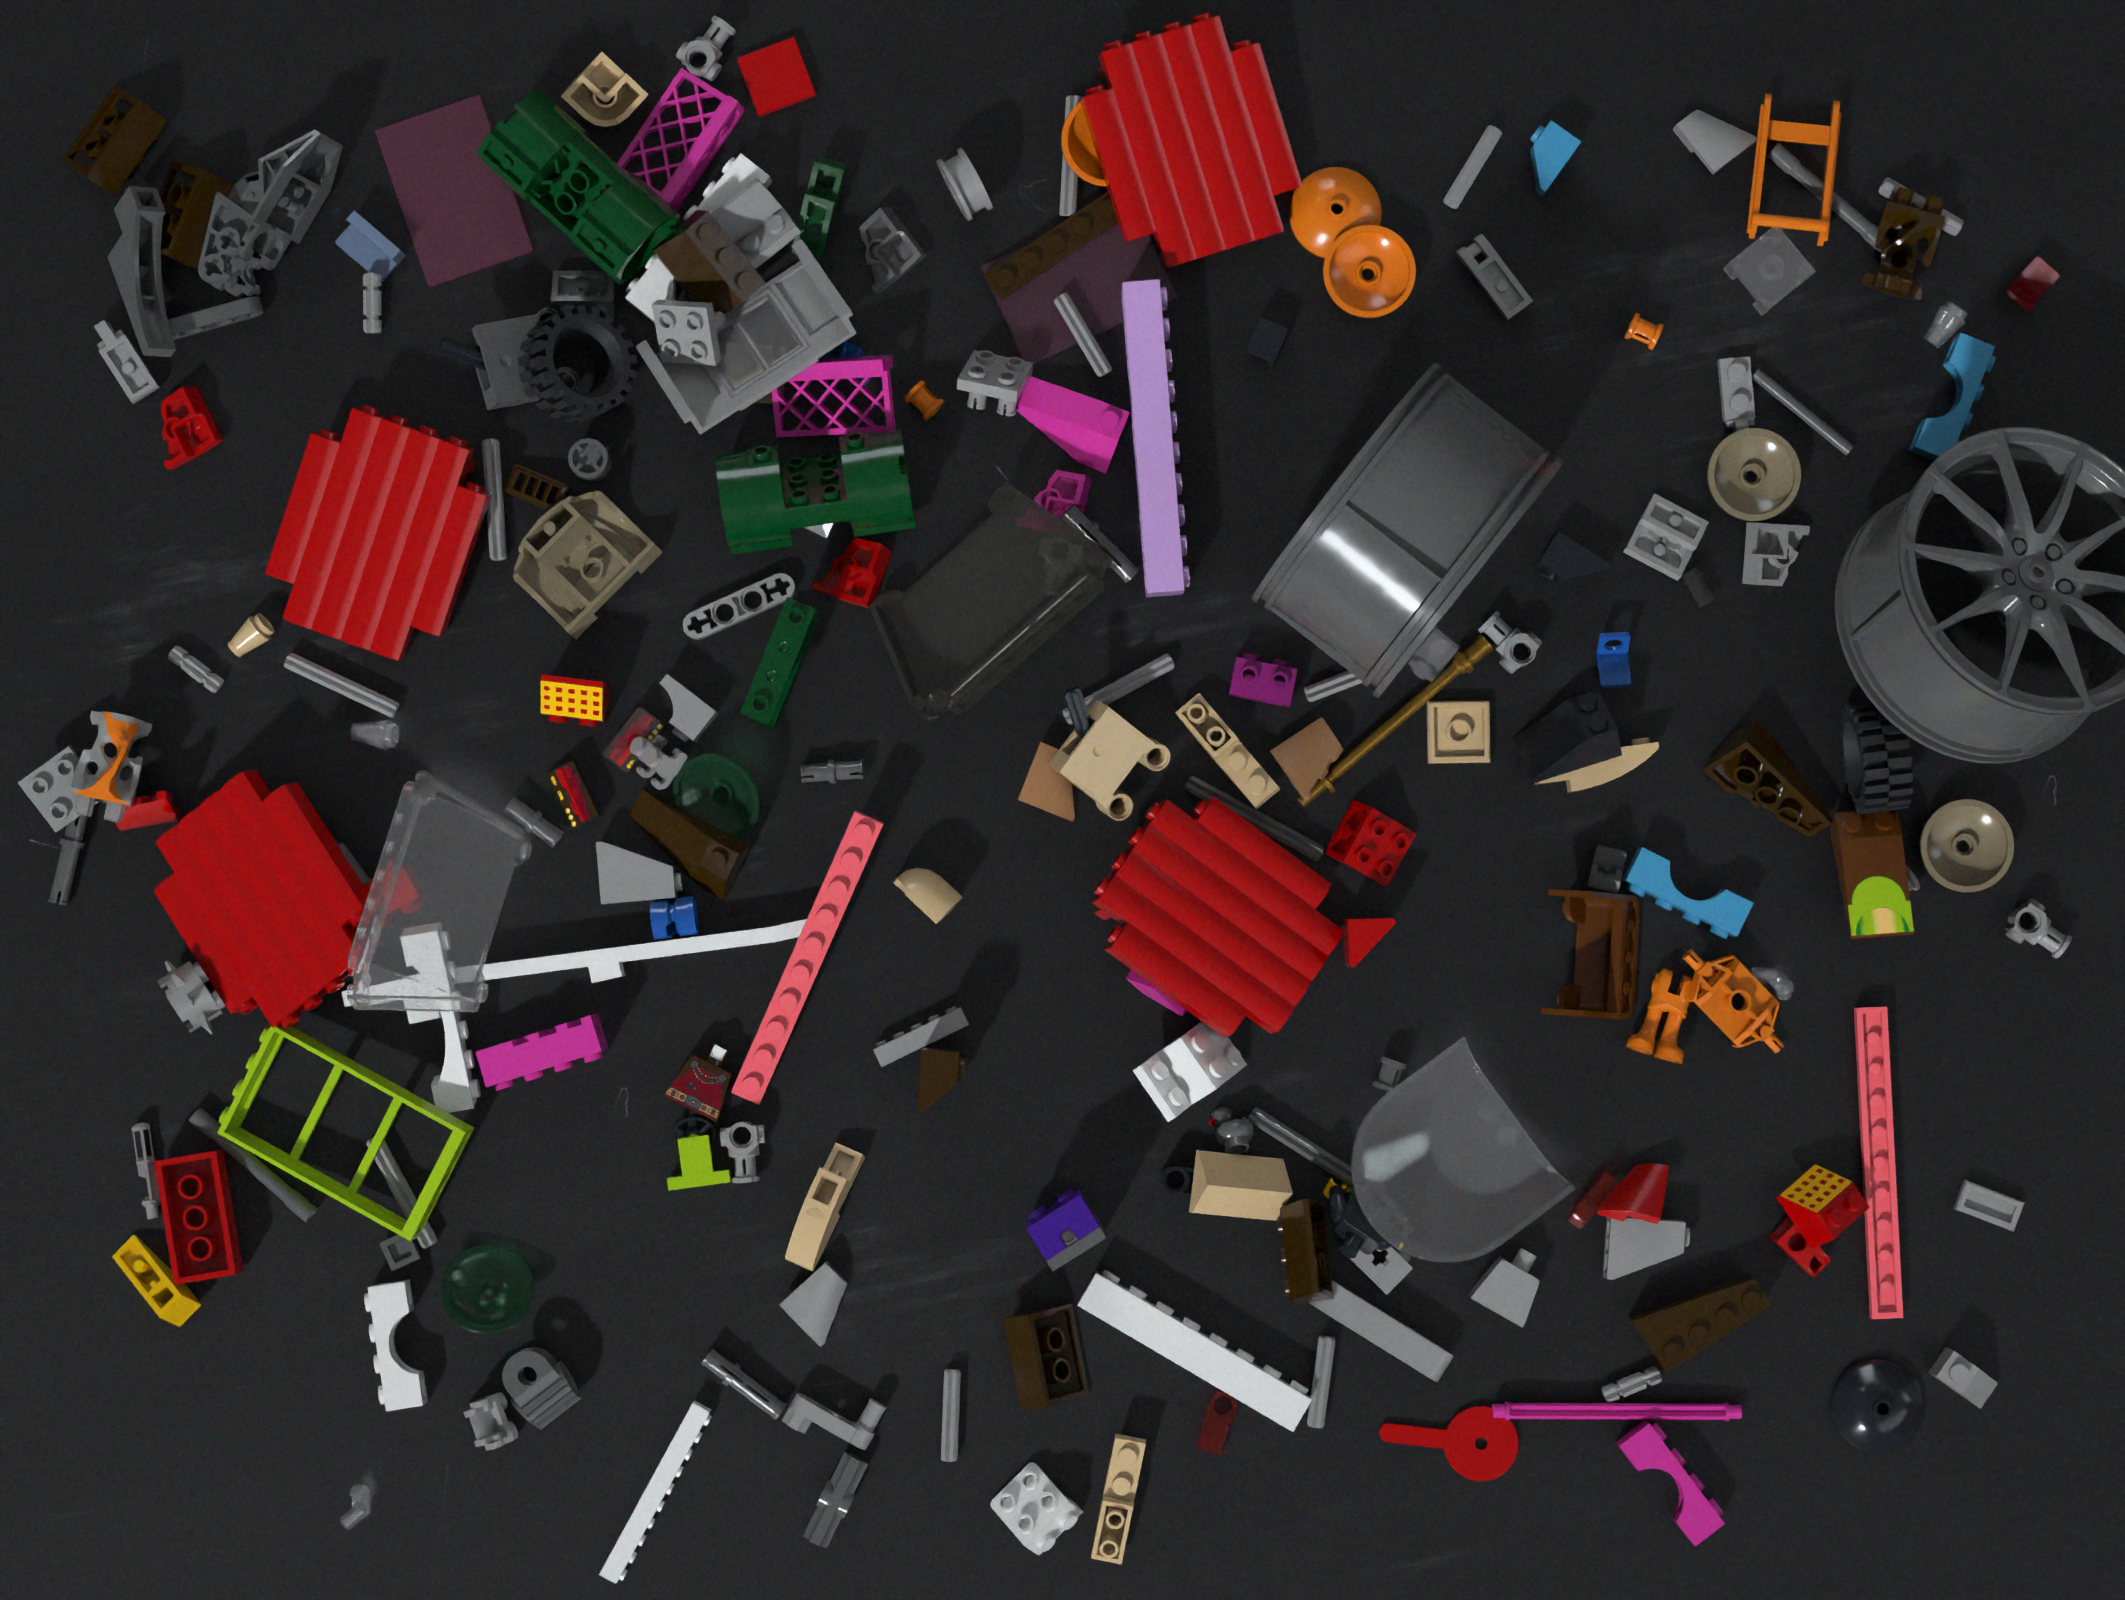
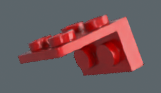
M1353 799L1324 854L1387 887L1411 845L1415 833L1375 808Z

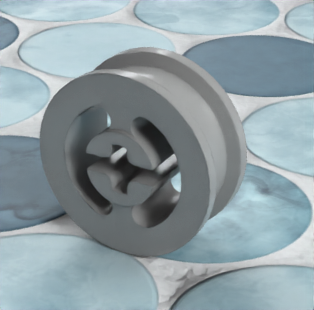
M962 148L957 149V155L944 162L941 158L936 161L952 197L967 221L972 220V214L984 207L988 211L993 208L975 168Z

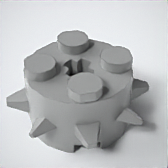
M167 960L165 964L168 974L157 980L161 988L166 985L169 989L165 991L166 997L181 1021L185 1022L189 1019L190 1023L186 1027L190 1033L201 1026L210 1034L214 1033L210 1021L223 1013L221 1009L225 1007V1004L215 988L209 990L205 985V982L209 979L200 964L196 962L192 965L188 961L182 966L175 968Z

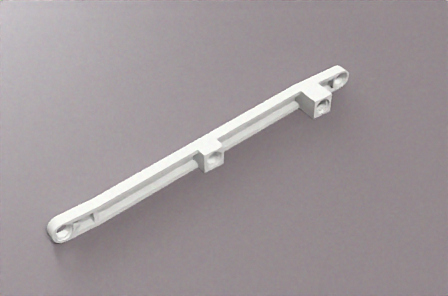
M806 919L766 928L455 968L456 980H452L453 984L588 967L591 982L597 983L625 976L623 962L773 943L797 938L802 931ZM420 974L341 992L344 1007L403 994L409 1024L442 1017L432 991Z

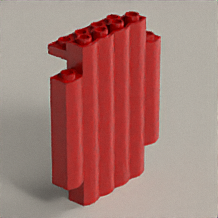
M1210 12L1193 17V24L1182 27L1181 21L1163 27L1164 33L1153 36L1151 31L1133 36L1135 42L1123 45L1122 40H1117L1105 44L1106 51L1098 54L1102 66L1098 69L1101 81L1106 80L1108 90H1105L1104 85H1100L1086 90L1087 96L1080 99L1123 241L1125 243L1153 234L1164 269L1284 232L1274 196L1302 187L1260 43L1252 45L1250 39L1233 44L1234 51L1230 52L1220 17L1211 18Z
M362 404L361 408L351 409L342 440H338L339 434L326 429H321L320 433L313 432L310 434L265 574L294 584L282 619L399 661L405 658L414 628L436 636L445 635L492 495L485 493V487L477 483L467 481L466 485H463L466 473L473 472L477 461L472 459L474 449L466 446L468 441L451 435L448 440L437 436L438 430L424 425H420L419 429L408 426V419L391 414L389 419L379 415V409Z
M257 770L242 771L155 842L174 871V874L162 881L153 891L230 1014L241 1012L244 1015L259 1006L272 1028L279 1026L288 1028L300 1020L299 1014L304 1010L309 1011L322 1003L321 997L327 992L330 994L343 987L345 984L343 980L345 978L362 972L367 967L366 962L375 956L376 951L374 949L383 943L377 932L362 935L359 932L357 926L366 922L370 918L368 913L377 906L298 783L284 784L271 793Z
M1214 796L1206 801L1202 799L1192 811V815L1195 816L1194 819L1167 799L1159 804L1155 802L1145 815L1148 819L1142 829L1138 827L1130 836L1128 842L1131 846L1125 854L1123 852L1119 853L1111 864V868L1114 870L1109 878L1103 877L1093 891L1097 894L1092 901L1097 906L1094 914L1102 920L1112 917L1121 924V926L1117 924L1108 934L1106 940L1109 941V944L1105 951L1222 1037L1231 1036L1245 1016L1270 1034L1278 1032L1288 1020L1294 1007L1303 997L1310 983L1321 970L1328 956L1345 932L1316 910L1332 884Z

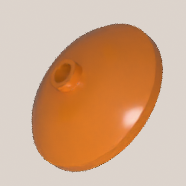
M1079 102L1064 121L1061 132L1062 152L1067 164L1078 177L1090 184L1107 187L1081 102Z
M1342 167L1324 168L1307 176L1302 181V187L1295 190L1289 208L1290 225L1295 237L1305 249L1322 258L1326 257L1330 246L1341 234L1357 226H1380L1382 215L1380 199L1372 184L1361 174ZM1338 204L1342 207L1343 211L1340 214H1334L1331 207Z
M1377 225L1357 226L1341 234L1330 246L1323 264L1324 284L1331 299L1345 312L1362 318H1377L1398 309L1410 295L1416 278L1414 256L1407 243L1392 230ZM1364 270H1370L1373 273L1371 280L1363 278L1362 272Z

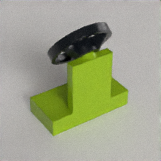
M688 1114L680 1117L674 1123L672 1139L679 1148L682 1175L667 1178L668 1191L732 1182L731 1169L713 1170L710 1146L715 1140L716 1129L714 1123L709 1118L700 1114ZM690 1120L704 1122L700 1127L694 1125L687 1128L679 1127L682 1123ZM709 1127L712 1130L710 1139L709 1135H703ZM675 1132H677L684 1138L678 1139Z

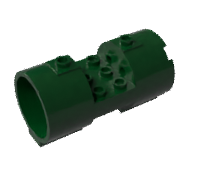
M533 91L514 106L516 110L504 122L500 120L495 128L488 132L476 154L482 158L481 161L520 197L526 202H531L571 238V242L617 284H623L645 267L648 260L654 255L652 249L676 229L680 221V214L632 172L627 173L588 138L589 133L543 91Z
M901 429L877 433L852 432L846 436H839L840 454L823 453L819 457L805 459L794 457L788 461L781 462L777 446L761 445L745 452L716 456V474L721 511L731 554L793 546L792 529L850 520L854 537L916 528Z

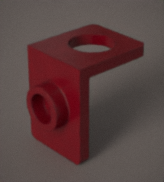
M2036 256L2009 285L2006 294L2030 313L2035 303L2060 277V273L2043 258Z

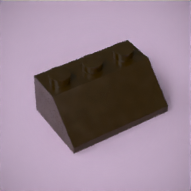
M114 85L62 161L115 196L126 185L128 176L134 167L142 162L145 152L153 140H156L161 135L167 120L139 99Z
M171 163L159 193L166 211L162 224L161 257L198 269L215 195L217 192L228 196L233 183L204 169Z
M696 210L652 249L653 253L692 301L712 303L713 311L715 312L720 311L723 314L744 303L766 283L709 211Z
M924 1047L921 1050L917 1113H924L960 1081V1077L966 1075L967 1057L961 1056V1049Z
M1302 1199L1281 1207V1216L1277 1218V1227L1279 1234L1283 1235L1284 1247H1281L1280 1254L1283 1266L1287 1267L1288 1278L1284 1279L1286 1296L1290 1297V1301L1297 1304L1334 1299L1324 1206L1310 1199Z
M1072 1303L1025 1311L1003 1318L1020 1410L1048 1408L1090 1395Z

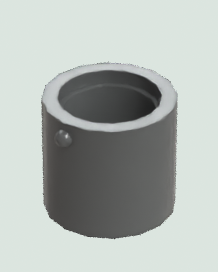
M591 438L580 439L575 442L568 454L569 466L575 473V478L580 477L588 482H597L604 479L612 467V458L608 451L609 446H604L598 440Z

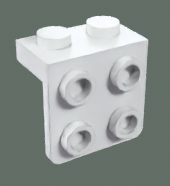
M1033 1462L1029 1463L990 1503L991 1508L1020 1542L1038 1556L1052 1548L1055 1544V1539L1064 1530L1073 1527L1078 1517L1083 1513L1079 1506L1064 1496L1042 1469Z

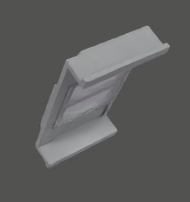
M802 239L791 245L800 260L798 263L765 283L744 303L724 314L726 324L717 331L721 361L716 366L661 362L660 352L655 354L646 340L635 346L684 423L691 421L700 435L736 411H742L818 362V358L857 334L848 319L853 315L852 311Z

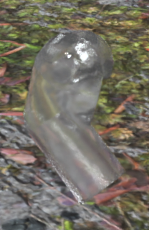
M1752 967L1751 974L1759 982L1770 983L1774 987L1778 999L1788 1000L1791 998L1794 984L1781 969Z
M356 1484L350 1489L349 1495L352 1496V1509L339 1518L341 1524L347 1530L353 1528L371 1512L372 1494L365 1485Z

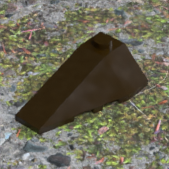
M1756 719L1734 732L1703 767V770L1725 791L1732 795L1735 792L1751 800L1750 805L1758 809L1760 806L1776 814L1777 820L1808 837L1813 836L1833 822L1832 817L1781 745Z
M642 788L630 813V817L697 886L725 900L750 845L653 792Z

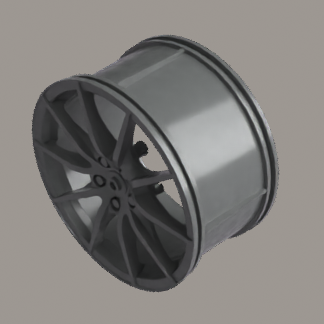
M1437 362L1415 383L1351 461L1289 542L1252 596V601L1256 604L1262 599L1265 600L1264 608L1266 610L1273 611L1360 679L1362 685L1366 688L1370 683L1376 687L1372 693L1376 698L1382 695L1565 462L1560 457L1555 462H1552L1548 458L1551 452L1542 448L1452 378L1453 376L1448 372L1443 376L1440 375L1439 372L1442 366Z
M2027 427L1998 428L1978 433L1950 447L1925 470L1910 492L1885 505L1867 520L1850 542L1842 559L1835 589V616L1841 647L1856 681L1880 713L1907 736L1936 752L1964 761L1999 764L2032 758L2048 751L2071 735L2092 712L2125 698V470L2088 444L2057 432ZM1951 502L1961 512L1971 527L1984 553L1917 544L1916 534L1927 505ZM1982 507L2004 514V528L2002 529L1997 521ZM1926 558L1962 568L1979 580L1983 589L1981 595L1974 603L1938 624L1922 591L1916 559ZM1999 611L2000 615H2002L1999 616V622L2006 628V650L2002 669L1997 680L1970 662L1953 645L1943 631L1966 618ZM2067 623L2092 633V659L2086 685ZM2028 629L2038 632L2057 655L2070 687L2067 696H2040L2009 686Z

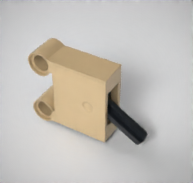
M1079 687L1069 688L1063 693V697L1075 729L1048 765L1095 800L1097 808L1116 821H1122L1131 814L1133 802L1128 795L1117 788L1137 762L1153 771L1164 769L1170 761L1169 749L1158 741L1146 737L1110 707L1098 700L1095 701L1088 711L1081 689ZM1155 748L1154 756L1148 759L1150 751ZM1118 798L1117 805L1111 809L1112 801Z

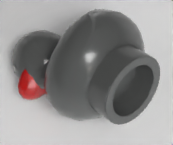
M1224 1106L1216 1108L1212 1113V1119L1209 1120V1125L1217 1126L1214 1133L1216 1141L1221 1146H1224L1226 1153L1242 1154L1247 1152L1250 1148L1249 1141L1254 1134L1252 1122L1247 1117L1233 1120V1114L1229 1108Z

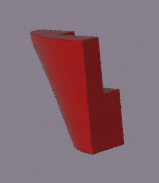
M182 386L161 402V416L164 419L162 434L163 440L168 441L169 460H164L166 470L175 469L195 459L223 441L198 387Z
M855 538L847 546L845 553L832 562L830 566L833 569L820 582L816 580L811 589L848 603L872 609L892 552L883 544Z
M166 790L156 792L157 795L136 797L132 809L126 808V813L121 823H115L120 831L182 820L179 807L173 805L172 793Z

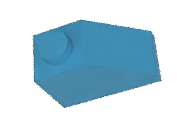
M1552 120L1546 128L1540 125L1530 139L1534 142L1530 150L1536 192L1541 197L1581 143L1579 139Z

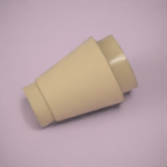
M257 613L255 616H249L232 640L228 642V646L236 656L241 657L243 654L269 641L271 634L275 632L274 627L260 613Z

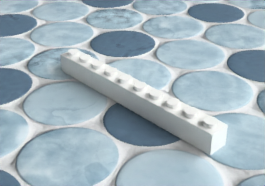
M695 1400L692 1403L599 1574L600 1576L615 1584L618 1580L623 1581L628 1572L625 1569L628 1562L632 1564L637 1555L634 1552L638 1545L642 1546L647 1537L644 1535L646 1529H651L656 1520L653 1518L656 1511H661L665 1504V1501H663L665 1494L670 1495L674 1487L673 1479L675 1476L679 1478L684 1469L681 1466L684 1459L688 1461L694 1451L690 1449L694 1442L698 1443L703 1434L700 1432L702 1426H707L712 1418L709 1415L711 1409Z

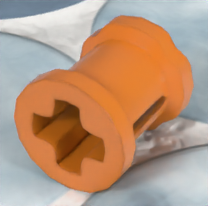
M1635 313L1624 338L1636 339L1647 344L1648 349L1653 350L1664 325L1661 323L1655 325L1640 318V314Z
M921 380L904 397V401L906 403L911 402L923 414L922 418L927 421L942 407L944 401L941 398L937 399L925 387L926 383Z

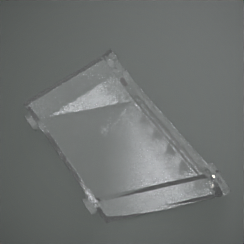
M420 770L416 773L415 782L408 781L403 786L348 956V969L353 970L354 978L353 984L347 986V999L354 1009L478 1012L480 1003H484L488 995V984H485L482 971L515 865L521 866L524 860L530 858L532 843L522 828L429 772Z

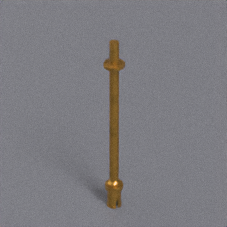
M1479 635L1461 653L1457 651L1453 655L1452 665L1335 764L1324 779L1319 778L1310 791L1312 797L1305 802L1301 795H1299L1297 800L1302 806L1306 807L1326 788L1331 793H1334L1336 790L1332 784L1460 673H1471L1474 670L1473 666L1489 652L1493 651L1490 643L1482 635Z

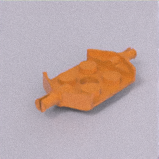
M1693 949L1688 950L1683 955L1682 959L1695 972L1687 1000L1694 1002L1733 1042L1731 1044L1733 1047L1740 1048L1760 1040L1764 1041L1774 1053L1779 1052L1780 1048L1784 1047V1043L1773 1034L1775 1031L1773 1026L1780 1003L1734 955H1726L1709 962L1703 961ZM1736 993H1740L1744 998V1004L1739 1010L1734 1009L1731 1003L1732 997Z

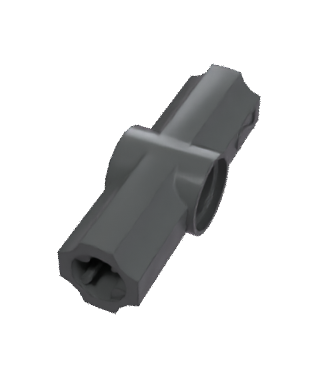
M844 1452L831 1480L827 1481L816 1503L818 1507L811 1517L803 1537L818 1546L828 1547L841 1518L844 1519L856 1495L854 1492L869 1462L853 1453Z

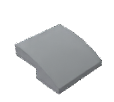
M1654 493L1623 553L1678 581L1709 522Z

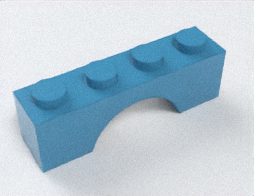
M1959 333L1953 338L1942 366L1947 369L1955 382L1956 398L1954 404L1945 416L1926 418L1919 423L1908 451L1935 461L1950 447L1960 442L1958 438L1961 431L1967 430L1973 417V413L1969 412L1973 401L1978 402L1984 390V385L1980 384L1984 373L1989 374L1994 365L1996 357L1992 353L1995 346L1963 333Z
M1643 847L1637 849L1622 879L1623 882L1629 884L1626 888L1628 891L1640 897L1647 893L1656 898L1654 902L1656 905L1668 911H1671L1674 907L1684 912L1682 918L1696 925H1699L1700 921L1712 926L1710 932L1724 939H1727L1728 935L1732 937L1738 936L1754 904L1727 889H1721L1714 896L1701 901L1684 896L1676 889L1672 882L1670 861Z

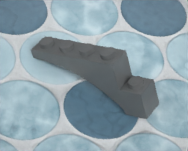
M129 186L114 208L123 234L107 258L143 355L171 357L176 348L166 315L161 274L162 224L166 211L157 188Z

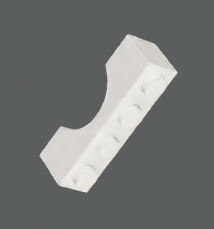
M410 1279L371 1285L367 1287L368 1293L364 1294L366 1311H371L373 1324H369V1336L372 1343L376 1342L377 1355H374L373 1362L375 1372L381 1375L382 1385L378 1386L380 1404H385L386 1411L423 1406L428 1402L424 1372L406 1365L398 1356L394 1345V1334L397 1325L405 1315L414 1310Z

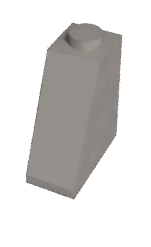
M596 842L601 904L678 898V891H683L681 872L676 873V867L606 842Z
M1629 1216L1626 1217L1624 1222L1607 1217L1603 1277L1614 1280L1684 1254V1246H1689L1690 1228H1685L1686 1222L1682 1220L1660 1219L1659 1223L1655 1224Z

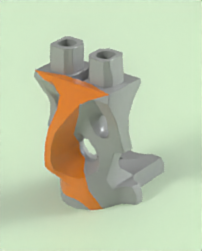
M91 711V724L98 726V736L91 750H83L75 770L70 791L71 795L75 797L74 812L75 814L92 817L95 801L107 803L104 820L121 823L126 813V808L132 809L143 757L128 758L134 741L148 736L153 724L123 714ZM107 743H113L117 747V755L113 758L107 757L104 752ZM89 762H95L98 766L95 775L87 773ZM125 766H130L132 769L130 778L126 781L121 780L120 773Z

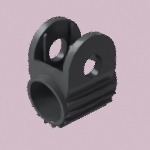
M528 1347L522 1349L510 1357L503 1368L502 1380L505 1389L512 1397L510 1399L512 1405L526 1420L540 1430L581 1399L577 1385L562 1361L557 1362L552 1354L543 1348ZM525 1367H531L536 1371L537 1378L535 1381H530L526 1378L524 1374Z

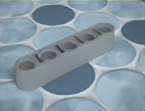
M1332 1280L1334 1299L1309 1302L1314 1307L1435 1382L1439 1381L1454 1357L1445 1349Z

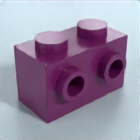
M1243 653L1242 658L1236 657L1228 696L1284 707L1291 705L1297 669L1291 668V662L1273 659V664L1260 662L1261 656Z

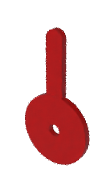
M1473 1406L1460 1411L1452 1418L1446 1429L1384 1423L1379 1428V1436L1385 1442L1444 1449L1446 1458L1452 1468L1463 1477L1474 1481H1489L1503 1475L1514 1463L1518 1452V1436L1514 1425L1510 1420H1505L1504 1418H1492V1407ZM1478 1438L1486 1439L1487 1445L1484 1449L1476 1448L1475 1441Z

